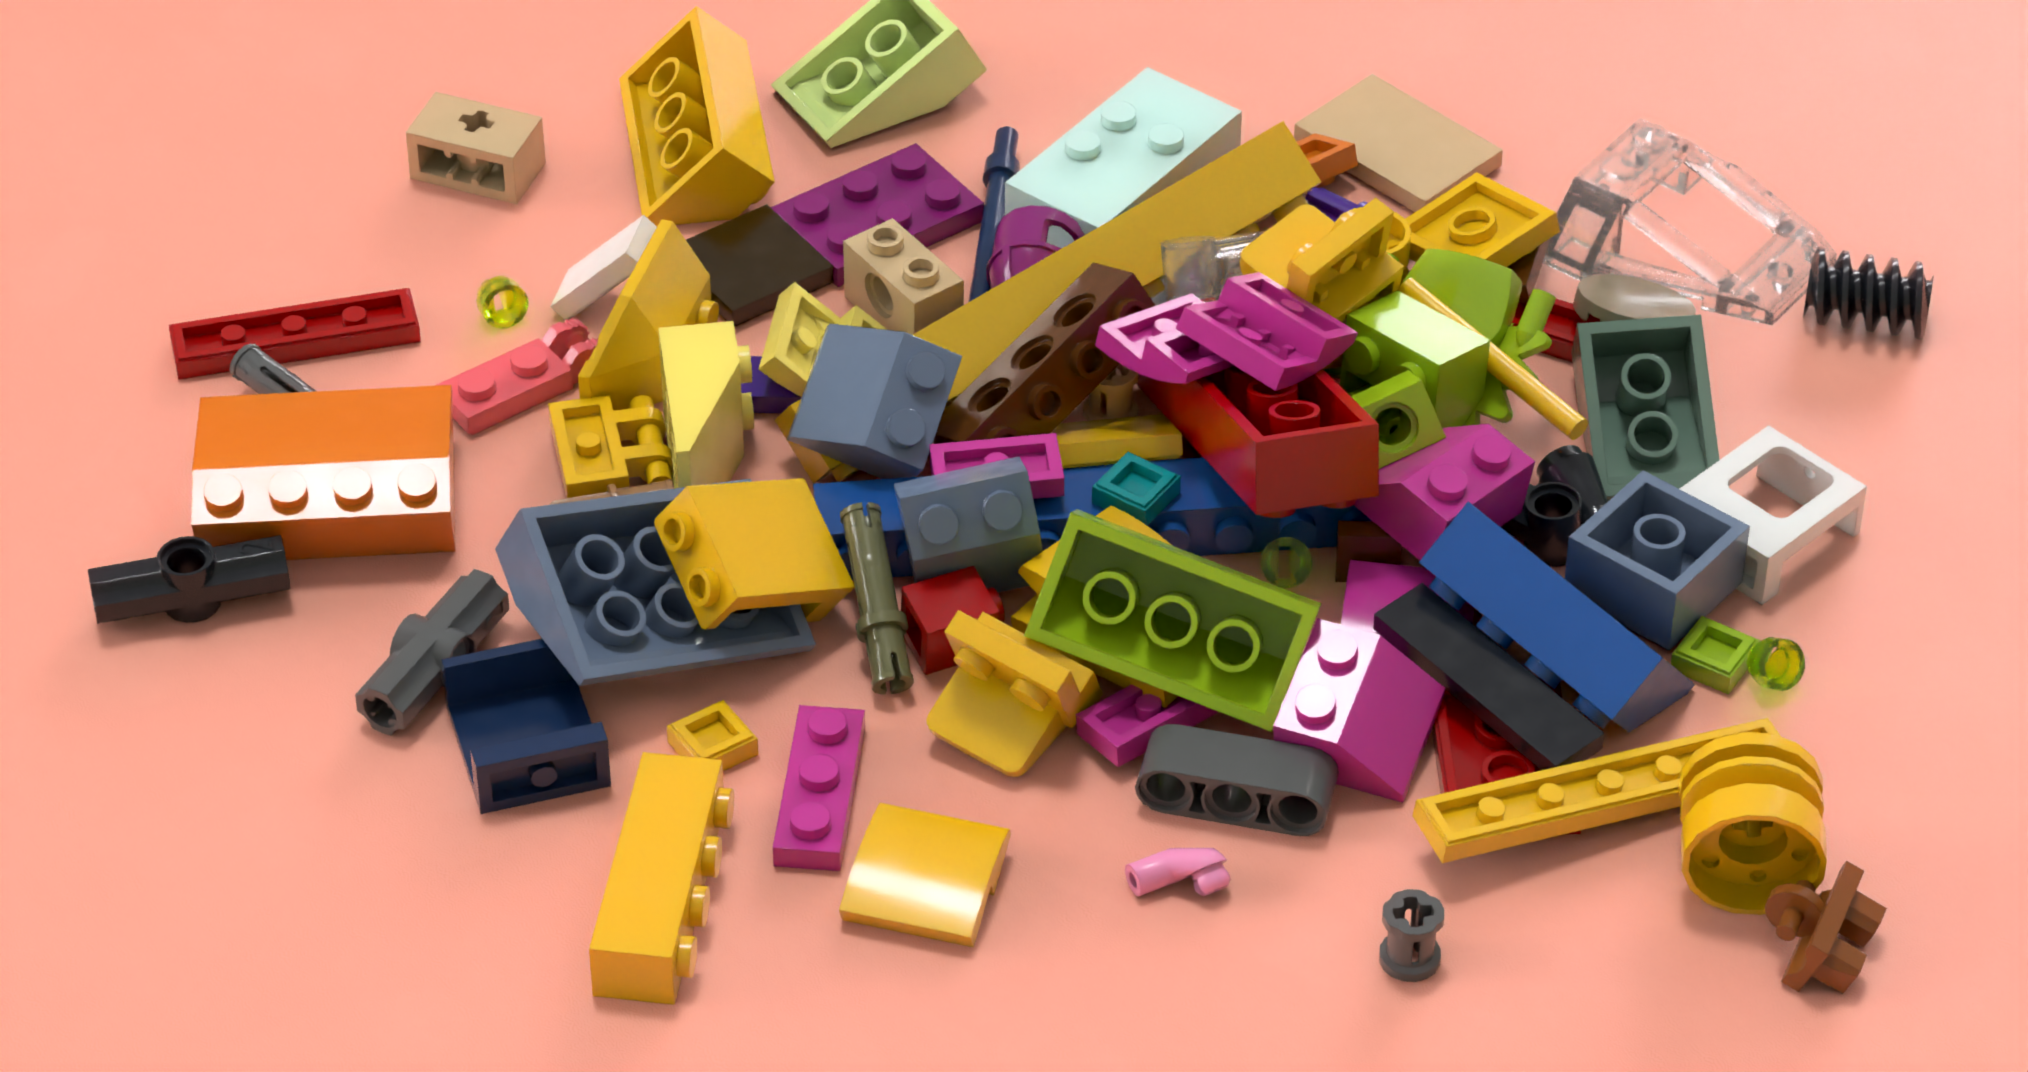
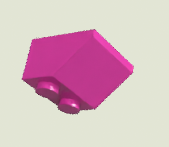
M1490 424L1443 428L1446 438L1380 468L1379 496L1357 499L1354 506L1419 560L1422 559L1468 501L1501 527L1522 512L1535 461Z
M1317 618L1274 722V740L1311 746L1329 754L1338 766L1337 785L1403 803L1445 697V687L1381 635Z

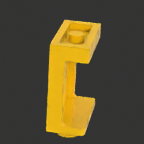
M804 478L686 486L654 520V525L702 629H715L736 610L801 605L807 622L820 621L855 588Z

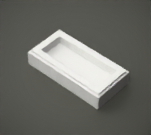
M642 215L569 268L550 307L564 320L571 319L629 278L657 226L645 215Z

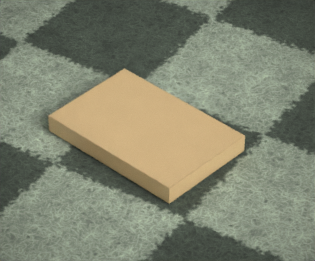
M1374 74L1366 77L1294 125V138L1296 141L1316 133L1354 143L1358 166L1347 170V172L1414 212L1474 173L1478 172L1487 176L1502 166L1503 149Z

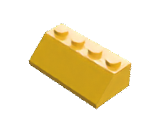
M695 6L619 78L641 213L656 226H658L661 219L673 221L675 225L732 220L738 217L751 204L762 200L770 187L775 183L747 40L698 6Z

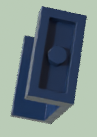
M543 639L441 659L446 707L480 814L611 787L608 739L602 721L591 723L579 685Z

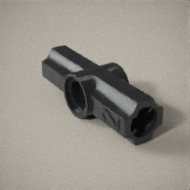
M281 535L212 547L203 538L194 536L179 537L164 544L158 551L157 557L87 570L97 624L166 612L168 616L177 621L185 623L199 622L214 615L223 601L291 589Z

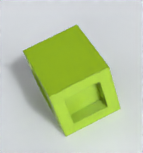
M1409 370L1351 396L1374 420L1385 409L1398 408L1400 411V423L1397 429L1390 435L1379 437V469L1446 438L1423 381Z

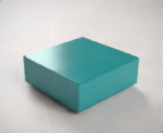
M1127 452L1092 486V503L1103 509L1114 506L1148 525L1180 493L1181 476Z

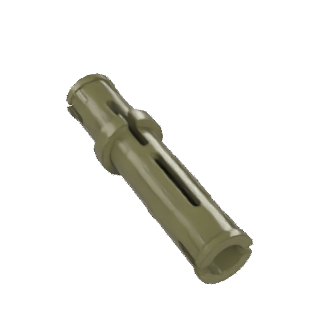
M862 502L847 506L840 512V521L844 528L860 618L855 626L857 637L866 645L872 676V690L875 693L885 695L887 692L885 682L889 681L891 694H896L909 689L914 684L904 640L906 630L909 628L907 616L898 609L881 521V507L876 503L868 502L866 505L868 515L864 516Z

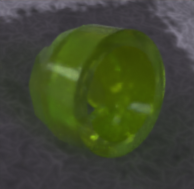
M499 275L484 280L477 289L476 304L480 314L489 325L495 328L504 329L512 327L519 323L527 313L529 306L527 294L515 280L507 276ZM499 293L503 308L495 310L494 296Z
M1292 537L1276 538L1270 541L1262 550L1259 561L1260 570L1270 584L1281 588H1293L1302 584L1308 578L1312 569V556L1307 546L1300 540ZM1279 546L1290 547L1288 559L1290 578H1278Z
M1768 637L1753 645L1749 650L1746 664L1749 675L1760 686L1785 691L1794 687L1801 680L1805 670V656L1800 646L1794 641L1780 637Z

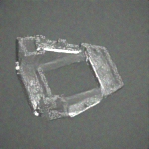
M1639 118L1574 177L1557 211L1560 232L1551 237L1543 264L1579 281L1591 275L1601 274L1637 277L1661 284L1679 292L1684 297L1702 300L1701 310L1773 325L1807 293L1812 257L1818 247L1825 248L1829 266H1834L1837 253L1820 231L1744 169L1709 153L1692 140L1667 130L1659 124ZM1703 178L1768 228L1774 235L1733 273L1641 201L1658 185L1685 195ZM1623 219L1630 222L1699 277L1619 255Z

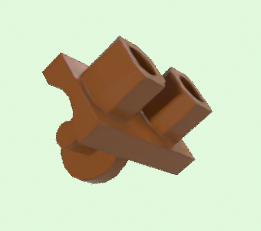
M1846 860L1838 873L1832 889L1822 891L1819 895L1815 893V886L1807 880H1799L1796 884L1786 883L1778 885L1771 890L1765 904V913L1771 924L1776 927L1777 936L1785 941H1792L1795 937H1800L1782 977V983L1799 992L1812 976L1843 994L1857 978L1867 954L1838 938L1837 935L1839 933L1864 948L1881 924L1887 909L1857 891L1864 870Z

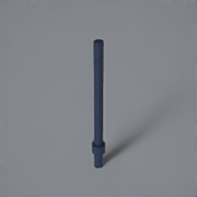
M1009 126L1001 127L996 131L993 153L985 161L983 183L987 190L968 302L991 290L987 283L986 266L992 256L997 226L1002 217L1005 216V182L1020 170V163L1016 158L1019 134L1014 128Z

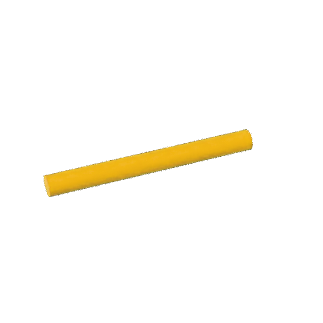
M1409 278L1405 280L1398 288V291L1482 335L1415 279ZM1490 341L1487 371L1571 440L1579 438L1585 432L1588 420Z

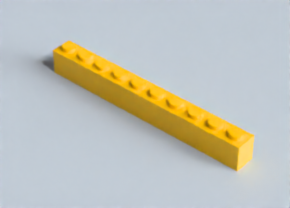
M1284 120L914 333L913 336L962 356L944 410L1093 262L1134 273L1152 299L1167 289L1162 279L1176 271L1180 273L1183 280L1194 275L1215 261L1210 251L1226 243L1232 252L1262 233L1257 225L1258 223L1272 215L1279 222L1298 206L1308 204L1304 196L1319 185L1321 180ZM801 399L791 404L775 419L786 440ZM787 440L813 484L831 473L837 482H840L859 471L857 468Z

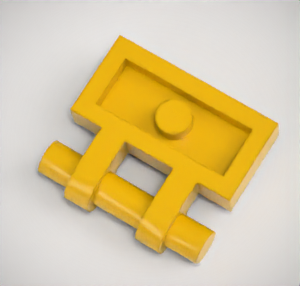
M610 395L548 403L549 422L566 498L607 492L608 484H615L616 489L630 487L629 478L640 476L648 484L667 479L672 480V472H674L672 451L667 445L663 444L662 440L666 435L662 412L654 407L653 400L649 396H636L630 401L629 409L614 411ZM632 440L637 445L622 447L621 441Z

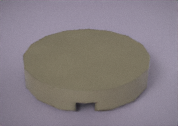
M1615 274L1591 275L1581 279L1573 302L1576 313L1584 321L1589 319L1590 314L1599 318L1600 322L1696 315L1697 311L1689 299L1675 290L1637 277Z

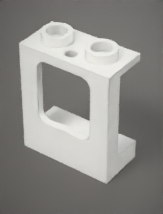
M1768 425L1685 484L1680 490L1750 526L1743 581L1736 589L1763 605L1779 593L1784 561L1833 525L1852 537L1860 533L1867 486ZM1757 466L1756 476L1803 506L1788 517H1775L1734 492L1729 486Z

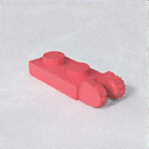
M578 318L565 319L563 323L558 322L550 326L541 340L539 338L532 340L436 385H452L453 419L468 434L474 435L573 389V385L578 383V375L586 360H589L597 345L598 338L594 339L592 337L589 340L588 334L590 332L587 331L588 327Z

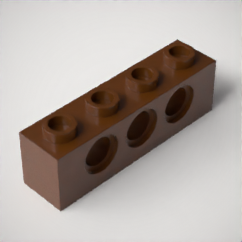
M1093 262L943 411L933 443L940 444L1050 434L1120 364L1095 346L1100 325L1156 306L1134 273Z

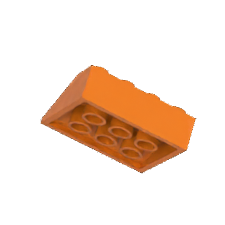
M452 385L200 397L192 465L191 526L194 537L203 538L212 547L281 535L286 560L456 552Z

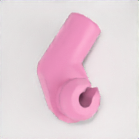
M1169 848L1125 866L1128 885L1136 896L1144 895L1192 877L1194 881L1195 891L1202 896L1220 891L1230 883L1229 872L1223 865L1227 859L1215 848Z

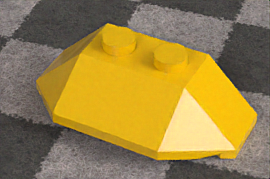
M661 219L622 289L599 334L593 353L589 360H586L578 375L580 399L610 395L613 411L629 409L630 401L639 395L649 396L654 404L662 402L658 328L718 322L719 306L717 302L711 301L710 274L673 221Z

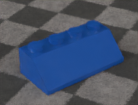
M1469 501L1419 561L1421 565L1436 576L1428 586L1458 611L1466 601L1484 615L1476 624L1479 629L1506 650L1514 640L1532 654L1524 665L1553 689L1562 680L1574 688L1580 695L1573 702V705L1602 729L1612 719L1627 732H1631L1687 695L1695 685L1662 656Z

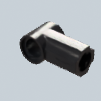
M1545 482L1536 486L1529 484L1522 512L1502 525L1501 528L1508 534L1523 540L1524 546L1549 567L1566 565L1569 536L1581 526L1582 497L1578 490L1561 482Z

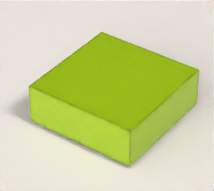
M1701 616L1672 653L1671 665L1686 677L1729 694L1758 657L1760 640Z

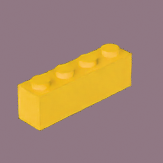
M642 752L589 947L593 996L675 1005L681 978L693 977L697 958V938L692 936L694 926L705 927L710 904L709 886H705L707 877H718L722 858V838L717 837L719 828H730L734 811V789L724 788L722 760Z

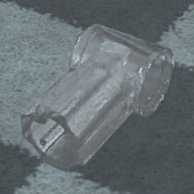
M1265 231L1215 238V236L1182 237L1160 242L1166 302L1191 293L1204 303L1218 300L1227 278L1243 275L1239 266L1242 249Z

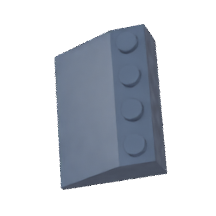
M743 479V480H735V481L712 483V484L737 483V482H752V481H751V479ZM685 487L522 508L518 511L495 548L516 606L579 686L812 651L816 643L801 605L736 610L715 629H702L654 525L655 518Z

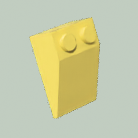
M733 321L658 328L663 414L667 446L672 451L674 471L672 472L674 488L731 481L744 457L743 430L754 429L751 392L741 393V383L752 382L749 345L737 346Z

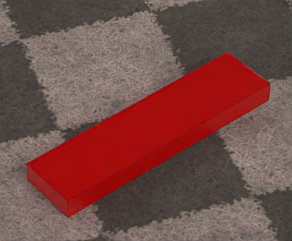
M410 288L169 325L178 380L230 372V363L234 355L243 346L250 343L256 344L268 356L279 364L421 342L419 322Z

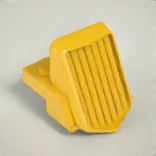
M1375 197L1356 213L1349 211L1342 215L1335 223L1316 207L1308 204L1300 205L1242 249L1239 261L1240 270L1243 275L1257 272L1264 274L1346 325L1347 314L1397 291L1400 287L1404 265L1386 252L1394 211ZM1343 353L1323 369L1342 367Z
M958 610L944 632L955 654L953 660L959 667L932 707L926 721L930 732L936 737L1005 775L1018 777L1028 771L1067 726L1070 728L1075 726L1076 714L1089 708L1096 701L1098 702L1103 693L1096 675L1091 669L1038 641L1025 637L1024 633L985 612H982L978 620Z

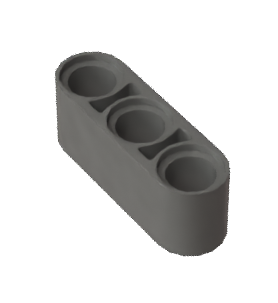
M1167 724L1156 728L1151 733L1135 790L1138 798L1144 805L1161 813L1295 836H1309L1324 828L1339 771L1337 763L1329 754L1311 746L1179 724Z

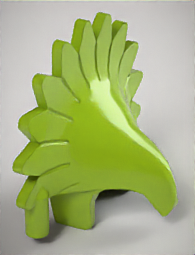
M1426 249L1404 281L1409 278L1415 279L1538 379L1523 359L1547 350L1551 346L1552 340L1543 332L1556 297L1546 291L1533 289L1518 326H1513L1512 321L1519 302L1522 281L1512 269L1460 252ZM1388 253V254L1391 255L1394 259H1396L1398 262L1400 261L1396 256H1394V255ZM1342 367L1323 369L1332 378H1341ZM1488 371L1484 395L1464 426L1480 424V414L1502 423L1511 421L1513 417V411L1506 390L1510 389Z

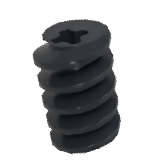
M1818 247L1812 257L1803 317L1809 307L1814 306L1817 323L1819 325H1826L1834 309L1839 311L1842 327L1850 329L1858 313H1863L1867 332H1874L1884 316L1888 319L1890 334L1898 336L1906 321L1911 320L1915 338L1923 339L1934 275L1931 280H1926L1922 262L1915 261L1907 276L1903 277L1901 276L1898 258L1893 257L1889 259L1883 272L1877 273L1872 254H1866L1858 270H1855L1852 267L1849 251L1844 250L1840 253L1834 266H1829L1825 248Z

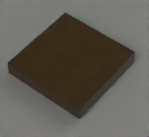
M767 204L686 239L710 274L711 301L718 303L719 314L726 321H733L734 327L775 309L779 294L794 282L808 293L834 282L833 265Z

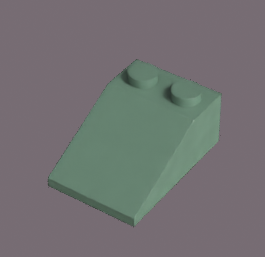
M1701 314L1577 323L1571 354L1578 412L1588 420V426L1583 433L1586 452L1594 458L1608 501L1643 470L1680 489L1719 461Z

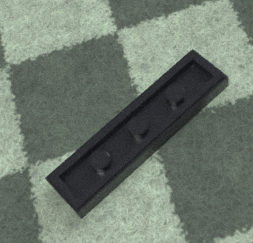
M1424 583L1419 584L1374 613L1373 629L1445 687L1446 691L1540 770L1584 761L1603 749V731Z

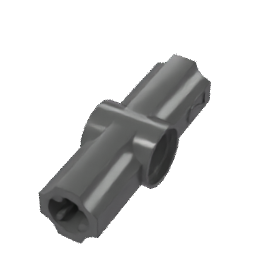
M474 569L468 576H461L425 617L416 613L408 615L403 619L395 632L390 647V656L355 694L357 711L369 721L373 729L392 736L397 729H405L438 690L444 687L441 659L476 652L477 646L509 611L508 593L496 583L492 575Z

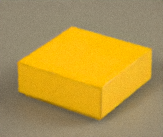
M724 700L667 725L668 743L680 756L722 760L723 771L759 755L758 738Z

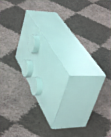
M1147 67L1005 182V215L1016 208L1030 205L1047 206L1065 212L1078 222L1083 233L1086 235L1240 146L1242 111ZM1054 225L1049 227L1046 243L1063 248L1074 242L1072 236L1061 227Z

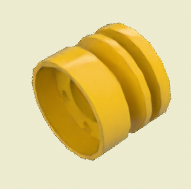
M1741 732L1719 737L1694 751L1682 767L1679 786L1681 802L1680 820L1682 822L1681 871L1689 889L1708 905L1731 913L1763 915L1766 914L1765 904L1771 890L1778 885L1786 883L1796 884L1799 880H1807L1815 886V889L1818 888L1825 876L1827 848L1826 830L1822 821L1824 813V800L1822 797L1823 776L1815 757L1797 742L1772 733Z

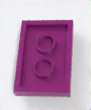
M915 143L770 208L833 265V284L840 287L844 285V240L893 218L920 243L928 247L981 223L984 202Z

